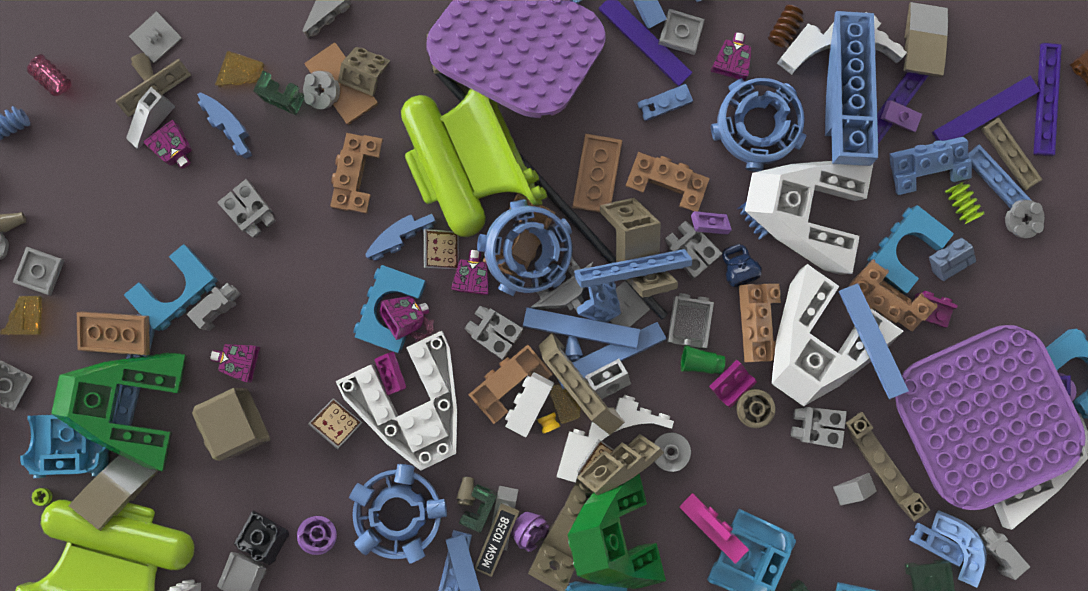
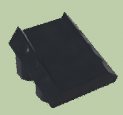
M252 511L234 545L241 551L249 553L255 561L270 565L276 561L279 551L289 537V531L261 514Z

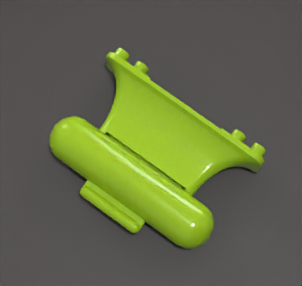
M471 88L466 97L455 108L442 116L434 100L425 95L409 98L401 109L402 121L415 148L405 154V159L426 204H431L438 200L449 227L454 234L460 237L473 236L483 228L486 219L485 212L479 201L480 198L495 193L515 192L526 196L536 206L541 205L542 200L547 198L544 188L534 184V182L540 180L536 170L525 167L498 107V102Z
M57 500L48 505L42 513L41 527L43 532L49 537L67 542L62 556L46 577L38 582H27L18 585L15 591H154L157 568L161 567L169 570L185 568L194 555L195 544L191 536L183 531L153 524L155 512L148 507L128 502L117 516L114 515L100 531L68 506L72 501Z

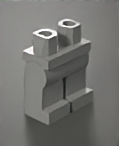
M247 179L233 189L235 194L230 191L217 202L238 227L253 238H256L262 232L257 226L259 222L263 221L267 227L276 222L272 209Z
M685 221L678 227V230L684 235L680 240L671 233L664 241L670 248L669 252L685 249L692 258V266L684 267V269L693 280L719 258L722 253L702 232H696L694 227Z
M226 283L221 289L213 288L211 290L212 294L207 295L187 313L188 317L200 329L210 331L215 327L212 321L221 313H226L230 307L233 308L237 305L234 300L241 293L233 285Z
M479 306L475 315L483 320L479 326L469 321L465 330L472 335L471 337L504 360L513 345L499 337L498 334L515 344L524 329L491 308L487 309Z
M811 407L794 409L793 419L802 420V428L792 427L791 437L800 439L801 442L842 449L844 431L825 429L824 426L845 429L847 411Z
M981 526L976 531L984 543L986 553L992 555L1000 564L996 569L1001 575L1016 580L1030 568L1010 543L1005 542L1008 539L1004 534L996 533L992 528L987 529L985 526Z

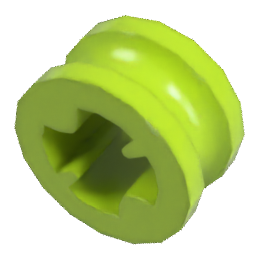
M39 488L32 493V501L38 506L49 504L53 497L52 492L47 488ZM45 493L46 497L43 500H39L38 497Z

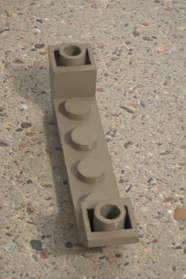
M551 333L538 345L543 361L593 423L609 435L613 434L625 423L613 407L608 408L565 355L562 351L565 347L554 333Z
M863 412L847 421L846 426L852 440L903 511L913 521L929 512L930 509L920 494L914 493L871 431L873 427Z

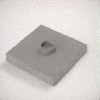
M669 9L659 45L695 55L705 19Z
M26 247L13 283L51 296L65 260Z

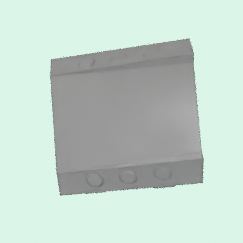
M0 360V404L14 411L33 376Z
M231 552L217 587L223 591H258L260 582L267 573L266 568L261 562L255 561L249 556Z

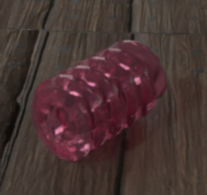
M43 54L35 56L27 67L29 75L33 76L52 96H59L66 92L71 86V80L66 79V75L61 74V71L56 69V66L51 64L49 59H45L46 57Z

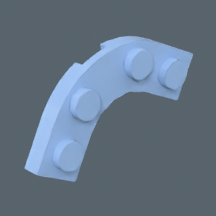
M938 510L931 530L947 536L959 544L964 553V563L958 580L977 588L987 561L984 543L978 533L966 522Z

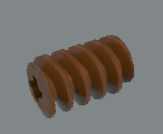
M786 5L780 15L781 17L777 20V24L771 30L768 40L778 47L789 48L790 45L786 41H793L790 35L796 36L797 32L794 29H800L799 23L804 22V18L801 16L804 14L803 11L796 6Z

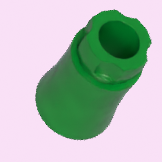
M685 345L681 357V372L721 374L725 368V356Z

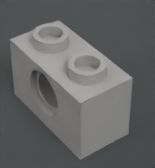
M620 359L585 376L586 381L601 399L631 384L628 372Z

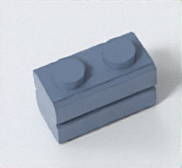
M963 238L955 240L952 244L938 250L929 257L932 272L942 281L976 262L973 246Z

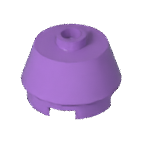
M524 512L516 519L511 535L520 549L531 552L537 548L535 543L541 537H546L549 525L546 524L544 516Z
M322 516L307 518L301 523L297 531V541L300 547L312 555H321L328 552L334 546L337 538L334 524Z

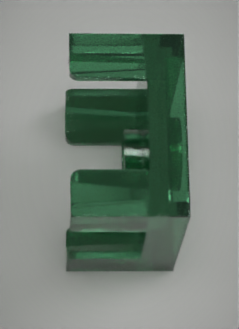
M263 70L253 92L262 101L296 116L304 101V94L298 92L300 88L295 84L289 83L284 94L277 92L280 84L270 79L271 74Z
M477 483L472 496L485 502V504L481 502L477 514L480 516L465 511L459 524L481 533L498 492Z
M937 559L934 560L935 563L929 564L905 563L906 574L911 576L913 591H955L951 562Z

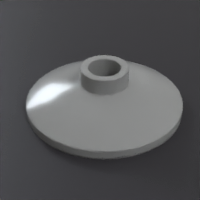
M665 433L654 442L664 452L655 460V463L661 469L669 472L679 471L689 462L691 448L688 441L682 435ZM669 448L674 449L673 455H668L667 450Z

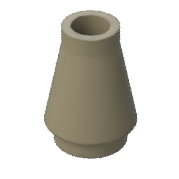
M145 53L137 54L131 58V65L144 81L154 75L149 56H146Z
M23 212L0 214V232L6 233L26 223Z
M462 478V483L456 497L458 500L457 504L473 506V501H475L474 478Z

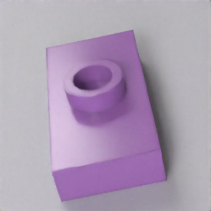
M890 100L885 105L881 119L910 132H916L922 114Z
M694 211L691 215L696 232L729 234L732 230L726 214Z

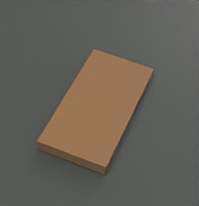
M334 42L304 64L310 73L314 71H327L338 81L341 63L346 57ZM339 83V99L333 103L347 125L378 105L373 96Z
M585 134L573 209L600 213V205L612 203L622 140Z
M77 312L78 350L149 355V316Z

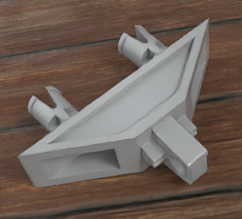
M571 257L570 261L572 266L569 265L567 269L572 275L571 278L553 291L545 289L537 292L541 299L531 308L556 309L568 307L570 311L573 308L577 311V307L582 305L581 302L584 301L582 295L585 287L581 288L575 279V270H580L581 268L573 257ZM591 262L585 268L593 267V262ZM539 278L538 282L540 285H542L543 281L541 278Z

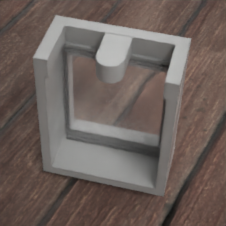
M688 294L675 296L673 298L667 343L707 348L714 302H710L709 298L706 297L691 299Z

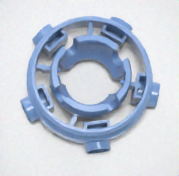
M741 78L728 86L730 92L721 104L717 123L711 124V133L714 141L721 140L725 148L733 156L747 163L746 170L763 171L764 164H770L782 159L793 148L800 150L806 138V134L802 133L804 111L797 97V92L791 85L769 78H755L746 82ZM756 85L768 86L777 90L775 93L766 91L763 96H758V91L752 93L754 90L753 86ZM790 102L796 111L798 125L793 124L791 128V120H786L787 115L790 113L788 106ZM729 104L737 108L735 112V128L738 132L736 137L740 141L738 144L732 138L734 129L731 117H726ZM771 104L777 110V113L773 116L775 119L774 131L765 138L752 136L744 125L746 113L753 108L765 109ZM744 144L749 148L751 145L765 147L777 144L781 151L773 154H768V150L751 148L747 151L741 145Z
M527 199L510 202L511 209L502 213L492 223L487 235H479L477 251L484 252L486 264L491 274L500 282L498 289L511 296H514L516 291L534 293L548 289L551 286L556 288L566 278L565 273L572 257V242L569 235L572 233L569 223L564 218L560 220L556 215L544 208L528 206ZM534 212L549 217L555 223L548 227L549 230L544 229V224L528 221L527 219L534 218ZM511 219L516 221L522 220V222L513 224L514 227L504 239V258L496 260L495 255H500L502 237L498 235L501 229ZM524 229L536 235L542 244L541 256L535 262L536 270L529 272L526 271L524 265L519 264L512 256L513 240ZM559 242H564V247H560ZM560 251H564L563 260L560 266L557 264H551L550 266H548L551 261L557 262ZM505 262L508 268L516 272L518 276L532 278L533 287H524V281L506 273L503 275L498 264ZM543 277L547 282L538 285L537 278Z
M397 464L396 469L374 476L364 486L357 483L352 490L349 499L355 501L353 506V524L359 537L354 544L364 555L372 551L385 558H407L409 564L425 557L423 549L435 537L440 526L441 517H447L445 499H439L436 490L430 482L414 472V466ZM395 475L394 482L401 484L392 485L390 476ZM386 478L388 487L382 489L376 499L373 500L369 508V515L362 516V507L368 505L376 491L372 486L380 479ZM414 479L421 482L433 497V499L427 501V506L422 494H416L411 490L412 486L410 485L414 483ZM394 497L405 499L411 506L419 505L420 516L413 518L411 524L401 531L388 529L378 519L379 514L377 511L381 510L387 500ZM427 514L429 519L435 518L433 529L423 542L419 537L402 546L403 550H398L399 541L408 540L418 534V530L426 522ZM363 519H369L370 526L374 527L386 539L395 541L394 549L380 545L379 543L382 540L371 528L366 530Z

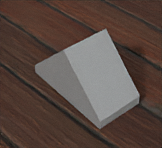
M870 473L833 487L840 505L863 501L877 492Z

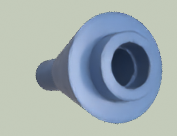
M568 336L565 355L571 362L579 360L583 357V353L578 339Z

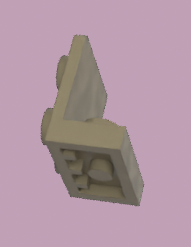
M355 47L341 63L338 82L373 96L376 92L378 78L387 68L390 60L382 55L371 53L364 48Z

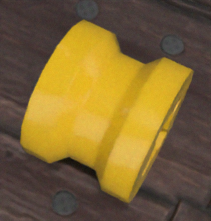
M555 412L537 419L538 423L542 425L543 434L561 427L556 422Z

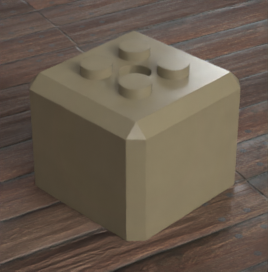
M232 388L196 405L193 409L192 414L195 418L197 429L202 434L205 447L210 452L212 459L218 461L231 459L270 441L269 433L247 388Z

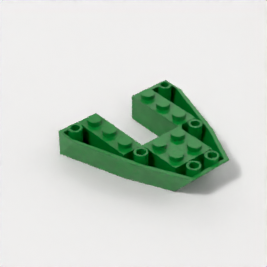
M161 353L107 361L59 375L51 414L87 439L145 468L164 471L172 432L112 422L120 384L180 394L187 355Z
M640 474L598 496L593 492L583 505L567 534L568 544L573 556V565L578 577L603 586L639 589L666 581L657 543L637 545L627 550L619 519L620 516L647 504Z

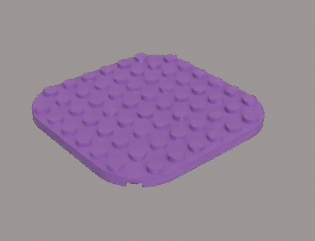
M452 0L429 31L426 51H428L431 63L444 75L521 115L541 118V115L551 114L553 116L561 112L568 105L600 55L606 37L604 27L594 12L571 0Z
M1014 325L993 327L913 363L902 373L903 380L909 391L895 397L898 412L934 488L945 501L956 507L967 510H980L990 507L1064 474L1072 469L1081 458L1080 454L1083 446H1085V430L1082 421L1042 341L1029 330Z

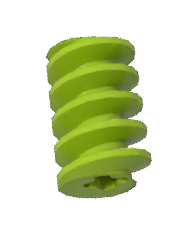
M964 182L946 190L945 193H952L948 199L956 200L952 206L959 207L956 214L963 213L959 220H966L964 223L966 224L985 213L984 211L977 212L981 205H974L977 198H970L974 192L966 191L970 184L963 185Z

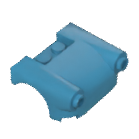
M54 415L28 416L31 441L28 451L20 456L21 465H24L29 471V474H33V478H45L46 475L81 474L86 472L91 473V476H97L108 466L109 449L87 439Z
M738 509L731 524L733 528L731 532L749 551L736 564L721 551L707 580L729 591H775L791 551L795 546L796 539H794V534L744 510Z

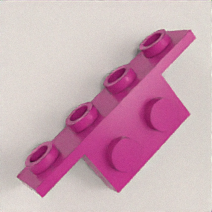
M693 493L681 504L680 508L735 564L749 551L731 532L733 528L725 521L722 523L717 518L718 513L712 507L707 508Z

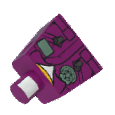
M735 33L733 41L725 40L710 72L738 80L741 78L744 81L749 74L751 47L744 44L746 37L744 34Z
M173 120L143 141L145 145L170 166L177 163L183 169L191 163L186 155L191 152L192 148L179 124Z
M470 250L469 261H459L451 287L452 291L489 296L488 266L486 263L480 262L481 252Z
M407 296L382 301L379 313L395 339L399 340L421 327L424 315L429 313V308L426 303L417 305L413 297Z
M225 344L223 352L218 350L212 351L210 360L220 363L218 371L244 382H252L260 347Z

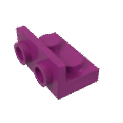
M923 291L924 297L937 304V308L925 321L947 328L954 309H957L958 305L952 303L953 300L941 297L939 299L934 297V293ZM921 293L915 294L914 300H915Z
M394 351L375 359L387 395L400 392L406 388Z
M736 360L709 387L719 400L731 408L757 381Z

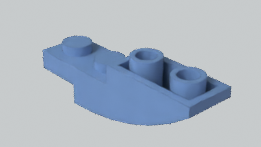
M203 93L197 94L200 99L198 101L200 107L209 114L207 119L213 128L216 126L220 131L223 130L229 140L232 139L235 144L232 147L238 156L241 155L245 159L252 156L243 140L250 135L240 121L218 101Z
M411 214L397 221L373 242L365 254L369 260L373 259V261L383 258V254L387 252L395 253L400 251L401 246H404L403 237L409 239L416 235L415 232L420 230L424 232V229L434 228L433 225L436 224L434 216L430 214L415 221Z

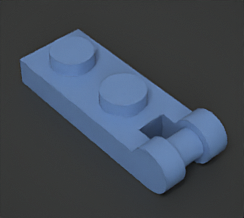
M684 84L649 99H644L638 102L637 105L639 109H642L644 121H648L693 102L687 85ZM653 105L655 110L650 111L648 106Z
M917 523L915 526L916 531L914 535L910 536L909 541L960 567L964 559V553L959 544ZM923 533L928 535L926 541L921 540Z

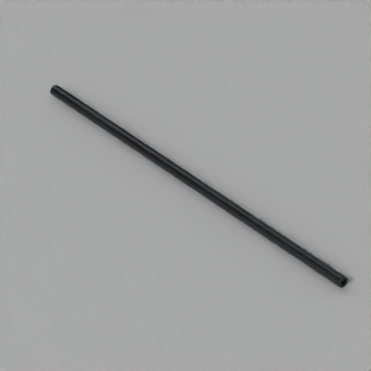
M443 73L435 74L460 102L466 97L465 92L452 78ZM519 152L525 167H527V169L531 168L532 170H535V168ZM537 172L540 180L536 181L535 184L539 185L540 188H544L547 197L609 264L616 263V256ZM628 283V285L637 293V291ZM640 296L661 320L668 315L653 296L643 298Z

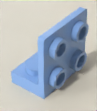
M614 281L588 287L590 300L577 307L578 315L605 323L620 315V303Z

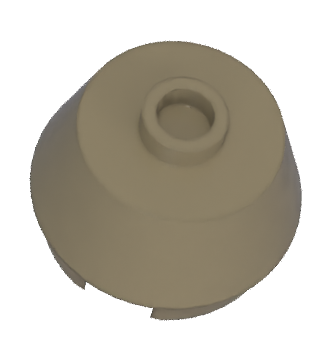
M759 389L749 390L738 400L737 415L746 426L762 428L772 421L775 415V403L772 397L765 391Z

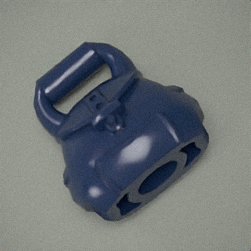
M736 244L724 249L722 258L727 266L726 281L732 287H738L760 278L762 267L750 257L745 246ZM743 251V255L733 257L732 259L727 257L730 254Z

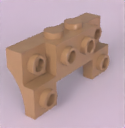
M346 133L343 150L336 157L335 165L337 170L336 173H333L331 179L334 187L331 208L368 214L367 210L371 194L359 192L366 162L365 156L380 158L382 138Z
M638 152L625 187L643 193L647 182L682 194L683 197L679 207L698 212L710 178L692 172L693 170L689 169V166L679 163L677 165L672 163V160L667 157L654 158Z
M517 193L514 201L527 199L528 206H536L522 194ZM542 205L536 206V207L544 208V209H546V210L552 212V213L555 215V212H553L552 210H550L549 208H547V207H545V206H542ZM534 212V218L527 219L528 221L544 224V229L546 230L552 221L549 217ZM524 229L513 240L512 256L515 261L524 265L527 270L530 262L536 256V250L541 241L536 235L529 233V230ZM500 249V255H495L496 260L504 258L502 249ZM505 262L498 264L500 271L522 280L523 277L510 270Z
M872 259L855 276L849 286L858 283L870 309H876L887 320H892L894 323L899 322L913 332L923 320L925 321L937 308V304L928 300L922 293L911 303L912 300L883 280L889 273V270L884 269Z
M779 284L739 285L744 361H774L776 341H773L771 304L781 303Z
M529 345L525 346L511 359L509 357L505 358L499 364L501 367L496 372L492 369L484 376L486 380L468 394L493 424L509 412L499 399L528 375L531 377L533 372L546 379L553 375Z

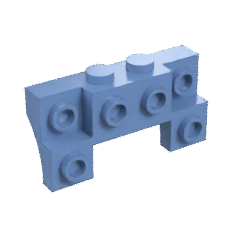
M964 137L946 141H935L933 144L917 145L915 148L889 153L890 166L895 182V192L898 195L917 191L916 177L950 170V180L952 182L972 178V161L968 158V140Z

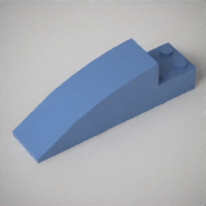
M835 12L829 55L825 110V136H832V164L871 166L878 159L874 13Z

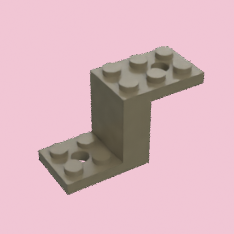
M635 198L600 205V213L616 228V262L660 254L661 223ZM668 271L626 280L642 298L678 288V282Z
M578 479L564 507L544 538L528 572L529 575L557 591L566 590L575 569L567 534L583 505L586 503V498H590L593 494ZM550 565L556 567L557 570H553Z

